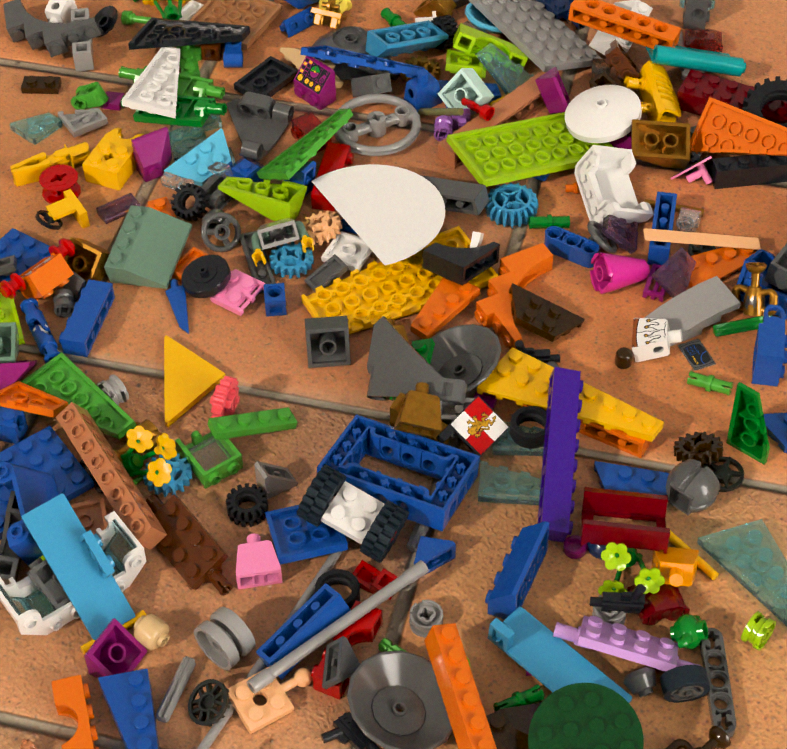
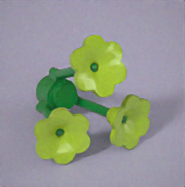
M609 542L606 549L601 552V558L605 561V567L609 570L616 569L617 572L613 581L605 580L603 585L599 587L598 593L600 595L603 592H628L624 589L623 583L619 581L622 571L626 567L633 566L636 562H638L641 570L639 575L635 577L634 584L636 586L643 584L646 587L644 594L659 592L660 586L665 583V578L661 575L658 568H646L642 559L643 555L638 553L637 549L627 548L624 543L616 544L615 542Z

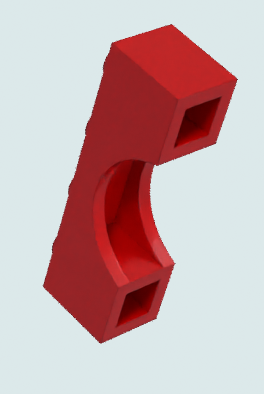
M356 600L350 609L352 610L362 602ZM378 608L373 609L333 637V641L344 636L348 639L351 647L358 643L373 642L383 624L382 610ZM325 647L320 664H316L311 673L313 688L340 700L350 683L351 677L328 689L322 688L326 654Z

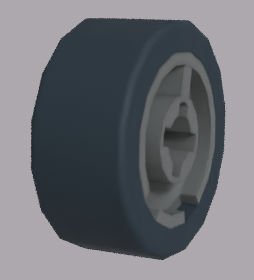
M684 665L666 671L660 677L663 696L668 702L693 701L703 697L710 691L707 672L702 666Z

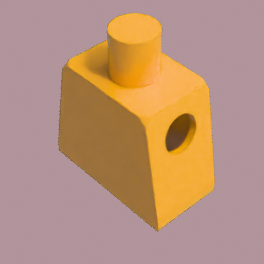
M668 547L667 554L663 553V550L653 551L651 568L656 567L660 570L661 575L665 578L664 584L674 587L692 586L697 572L699 550Z

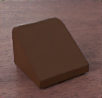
M221 43L200 45L202 60L220 61L222 56Z

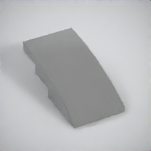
M715 276L678 294L644 318L668 320L670 330L681 329L683 342L701 335L703 328L720 322L721 315L739 309L740 302L719 277ZM670 343V347L678 343Z

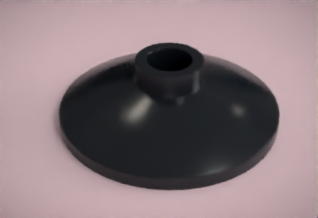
M106 6L95 15L94 18L102 34L97 37L106 35L114 28L118 18V11L115 7Z

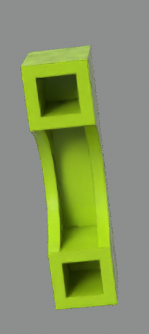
M460 23L453 38V48L468 54L482 53L500 62L504 68L519 74L522 73L528 57L515 44Z

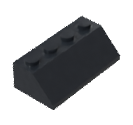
M742 155L705 161L708 173L713 180L714 189L787 182V156Z

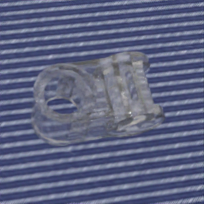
M681 207L676 221V226L678 227L676 231L696 232L700 224L702 211Z

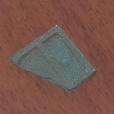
M49 112L9 124L13 132L34 145L63 126L62 120Z

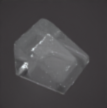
M215 162L207 168L212 174L221 176L224 179L226 177H233L230 165Z

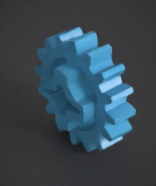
M292 241L291 244L285 243L282 247L278 245L276 250L272 249L271 255H269L271 270L274 269L275 274L281 273L282 278L286 275H289V279H292L293 275L299 278L300 273L306 275L307 269L311 270L312 264H314L312 250H309V247H307L306 253H304L301 242L295 244Z
M179 453L170 460L165 459L166 463L172 467L169 483H163L161 487H156L153 481L147 479V475H143L144 484L147 485L148 491L154 490L157 495L162 492L164 497H167L168 493L176 495L177 490L184 492V486H190L189 480L193 478L191 464L187 463L186 457L181 459ZM152 457L151 460L156 461V458ZM146 463V464H145L146 469H144V470H148V464H149V463Z

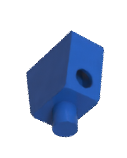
M419 69L417 77L406 82L404 100L412 104L417 112L420 108H432L441 104L442 99L438 95L440 92L438 80L426 69Z

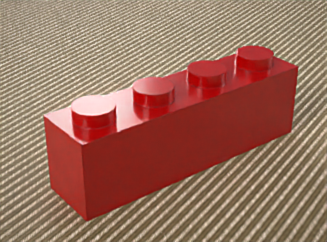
M328 142L316 178L337 169L350 167L349 165H352L354 160V154L351 153L350 145ZM314 185L311 192L312 209L335 211L336 209Z

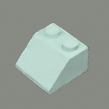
M461 68L438 93L448 108H468L461 104L463 98L483 106L488 104L494 97L473 68ZM470 109L471 116L477 113Z

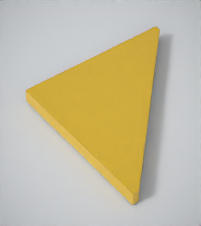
M167 335L164 337L165 426L169 427L211 392L216 385H219L220 380L226 375Z

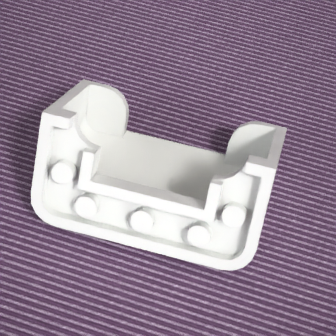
M592 145L575 166L576 181L589 221H596L606 229L646 222L654 215L650 203L641 202L638 204L629 174L636 165L632 149Z

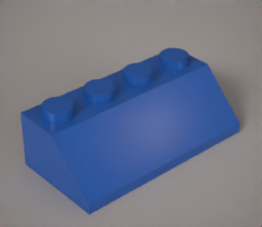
M544 521L521 529L519 536H514L511 544L512 551L510 554L507 553L503 560L502 572L498 571L495 576L494 589L489 590L486 595L485 603L488 604L487 614L505 620L519 606L522 607L548 551L549 522Z

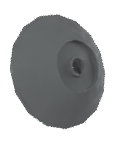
M356 26L335 29L320 36L312 46L328 45L370 55L366 52L367 31L369 29ZM387 56L383 58L391 60L392 56ZM334 63L336 65L334 68L335 74L341 80L377 74V70L370 67L359 66V68L349 67L348 63Z
M475 324L454 326L439 332L432 337L435 346L430 365L444 378L464 380L468 385L467 392L484 382L498 365L502 351L499 337L489 328Z
M402 650L379 652L362 661L351 675L347 693L351 716L364 735L382 748L435 749L446 743L453 733L432 664L423 656Z

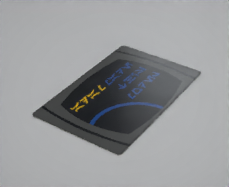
M699 339L678 345L694 371L716 364Z

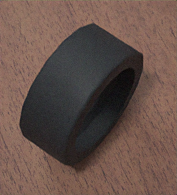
M525 406L516 410L512 414L510 421V435L513 441L519 446L528 449L544 446L547 411L536 406ZM533 421L541 424L544 430L531 434L522 431L518 426L523 422Z
M332 569L323 573L315 584V593L325 583L329 586L341 584L349 587L352 590V594L344 599L349 608H352L356 600L360 601L359 581L349 571Z

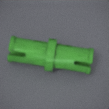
M693 371L689 373L688 385L705 388V391L708 392L712 390L730 396L733 382L717 379L714 375L706 376Z

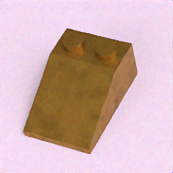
M632 119L631 149L634 158L663 167L685 169L690 161V124Z

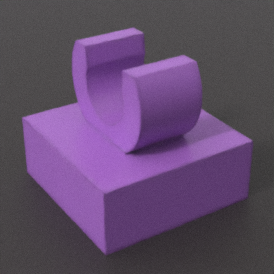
M469 108L463 109L464 113L462 116H451L453 129H460L470 121L471 113Z

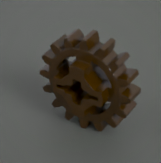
M694 432V435L687 433L685 438L678 437L679 441H675V446H673L674 456H676L677 461L682 460L684 462L688 459H694L701 462V467L703 463L711 465L712 460L719 461V457L723 456V441H721L720 437H715L713 433L707 435L706 432Z

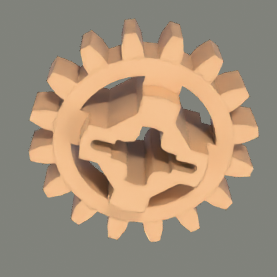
M329 210L325 213L319 211L317 215L312 213V216L305 217L306 222H302L309 237L313 239L314 245L316 243L322 245L324 241L330 243L331 239H336V234H341L340 229H343L339 215H336V212L330 214Z

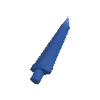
M172 279L170 281L171 288L165 291L179 327L189 334L186 290L183 285L179 286L178 280Z

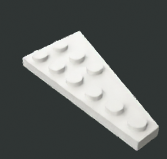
M161 47L122 98V106L176 119L180 49Z

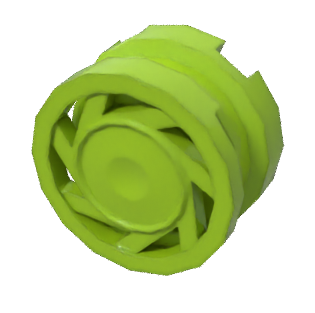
M757 611L744 628L741 641H749L754 649L761 650L771 637L776 621L771 618L766 619L761 612Z

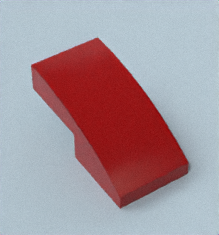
M361 560L352 573L359 581L360 588L372 594H375L398 578L385 568L379 571L364 560Z

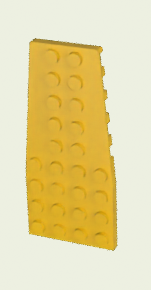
M459 226L437 234L425 248L404 260L389 265L373 261L367 264V268L360 272L358 269L351 271L350 276L341 280L340 277L334 279L333 284L324 288L321 285L315 288V293L308 296L302 294V303L313 318L347 316L349 334L373 327L382 316L395 320L419 312L443 278L422 268L423 250L434 243L455 248H470L471 240ZM491 266L469 282L482 289L488 286L489 279L499 275Z

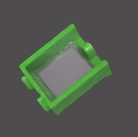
M196 430L191 434L192 443L186 446L179 438L175 440L177 454L179 453L181 458H187V463L191 464L192 472L205 489L211 485L218 484L222 479L236 474L243 468L242 454L229 438L215 440L211 432L202 437L199 431Z

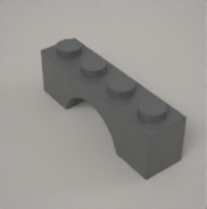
M12 490L6 509L4 529L0 543V577L6 585L9 584V578L11 577L17 582L22 561L9 548L7 540L8 528L15 522L22 520L15 491Z

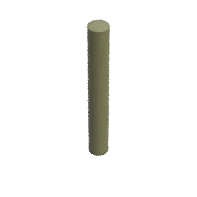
M420 108L418 113L420 116H462L464 110L463 108Z

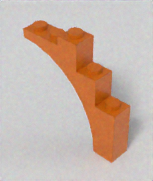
M544 243L500 258V268H498L500 276L488 280V289L486 290L488 297L476 301V311L474 314L477 322L487 328L493 327L494 332L501 336L507 348L511 349L513 347L516 349L515 342L522 340V336L513 320L511 307L513 299L509 289L512 283L525 288L538 276L552 270L553 254Z

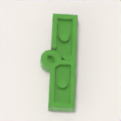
M195 45L176 46V48L180 49L181 73L200 77L198 61L202 60L201 47H195Z

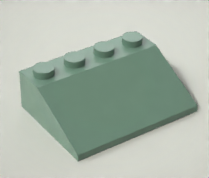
M131 205L104 266L110 282L167 289L192 229V224L150 207Z

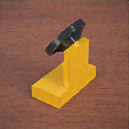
M71 189L63 191L64 199L45 206L47 211L39 210L35 215L36 220L41 225L52 230L61 229L63 222L60 218L69 214H73L83 229L90 226L87 211ZM58 222L59 225H51V223Z

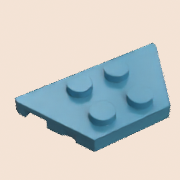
M219 129L164 169L165 175L167 177L173 175L179 177L181 181L192 182L194 185L201 187L212 175L216 174L219 176L230 168L233 164L223 129Z

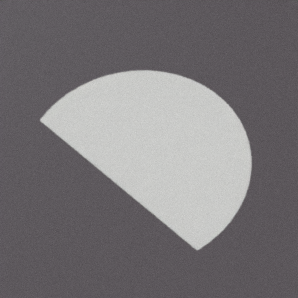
M378 164L356 165L334 170L311 181L384 265L404 260L425 248L437 236L445 219V204L437 188L421 175L407 169Z

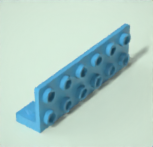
M521 606L503 622L495 618L490 623L488 639L550 691L554 692L564 686L575 683H594L614 690L625 698L628 703L632 701V696L561 638L553 637V632Z

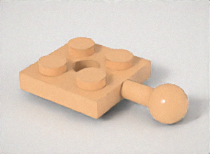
M305 667L298 668L292 678L281 684L275 678L273 682L256 694L247 685V681L256 674L228 688L229 700L250 735L294 711V706L285 692L296 686L307 687L310 685L312 677L309 669ZM257 695H262L266 698L267 702L259 706L253 702V698Z

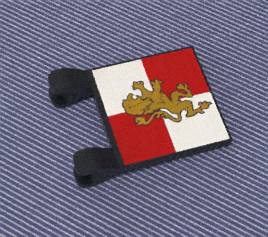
M478 395L437 436V439L443 443L455 433L473 454L481 457L509 426Z

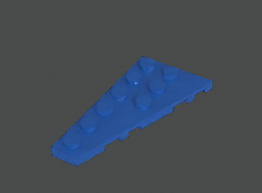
M328 45L301 47L300 55L314 57L319 60H331L332 63L336 64L348 63L349 67L354 68L361 66L379 71L387 70L389 73L397 75L403 73L409 78L417 77V71L425 69V67Z

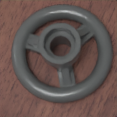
M216 212L204 220L201 227V237L209 249L215 252H227L238 244L241 237V228L236 218L225 212ZM218 218L225 219L223 224L217 225L214 229H207L213 220ZM230 223L233 224L235 229V236L231 243L228 239L230 235L228 226ZM220 228L224 229L225 234L223 236H220L218 234V230ZM207 235H214L218 240H222L225 246L214 245L210 242Z
M589 221L587 228L591 237L588 239L596 242L599 245V250L602 248L609 253H615L617 251V244L612 235L600 223Z

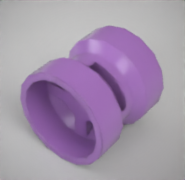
M441 115L435 119L434 137L437 141L447 138V135L453 133V120L449 116Z

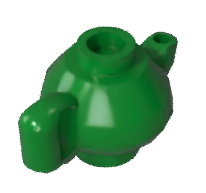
M686 613L679 617L674 626L670 627L671 639L678 643L679 648L693 650L700 645L701 640L708 639L707 623L705 620H701L698 615Z

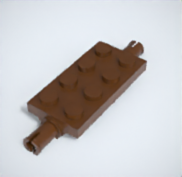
M157 494L150 495L149 497L153 502L151 503L148 498L146 502L167 533V536L157 544V547L192 589L197 590L203 583L208 582L214 585L220 595L228 594L229 592L225 587L231 591L233 585L222 574V563L229 556L178 496L173 494L164 504Z

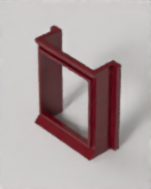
M584 487L581 513V546L588 542L590 544L606 546L609 542H615L616 544L624 543L627 548L653 551L663 550V553L667 554L670 528H666L665 521L668 496ZM594 515L656 522V527L594 520Z

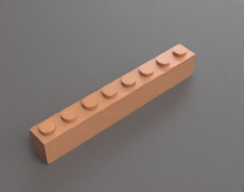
M537 73L511 93L505 95L501 100L494 103L492 107H494L495 113L491 120L486 121L478 115L452 134L521 121L545 104L535 81L543 73ZM447 138L438 143V159L455 169L463 162L446 142Z

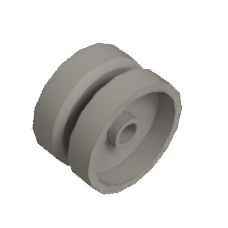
M224 606L219 607L211 614L210 621H203L194 629L195 639L205 655L219 668L226 671L232 669L239 662L240 656L248 655L256 646L254 636L245 622L236 613Z

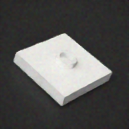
M341 231V234H336V239L331 241L321 256V260L326 262L335 254L348 266L350 271L356 269L360 271L372 250L360 237Z

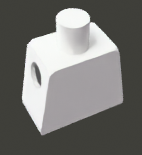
M49 0L45 8L48 22L70 23L71 9H77L75 0Z

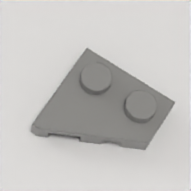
M99 108L75 110V114L65 115L63 111L57 112L58 118L74 138L108 124L107 117Z

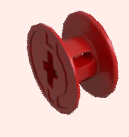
M63 164L45 169L39 176V183L43 187L42 196L44 200L50 204L64 199L63 191L71 189L78 198L81 193V187L77 182V171L73 167Z

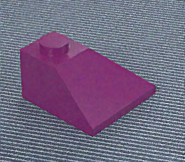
M167 127L131 140L136 170L145 182L163 176L164 169L168 167L172 160Z
M37 360L0 363V390L20 381L37 365Z

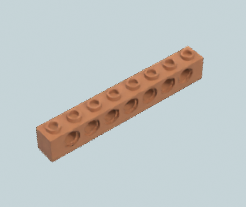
M71 402L56 418L119 518L143 547L152 550L167 536V533L88 410Z

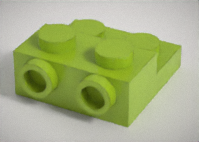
M447 49L445 71L456 74L461 68H473L482 79L486 77L487 60H483L482 53L468 54L460 50Z

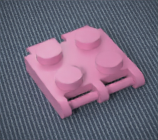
M235 269L231 271V277L227 286L216 295L211 296L210 300L212 303L241 316L244 313L243 310L256 300L255 297L261 290H264L263 284L265 283Z

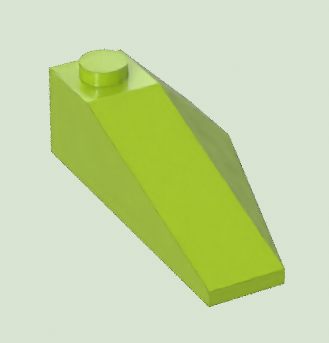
M226 177L218 185V189L270 220L278 221L285 218L294 220L297 218L307 186L290 181L274 184L266 179L263 182H253L251 178Z

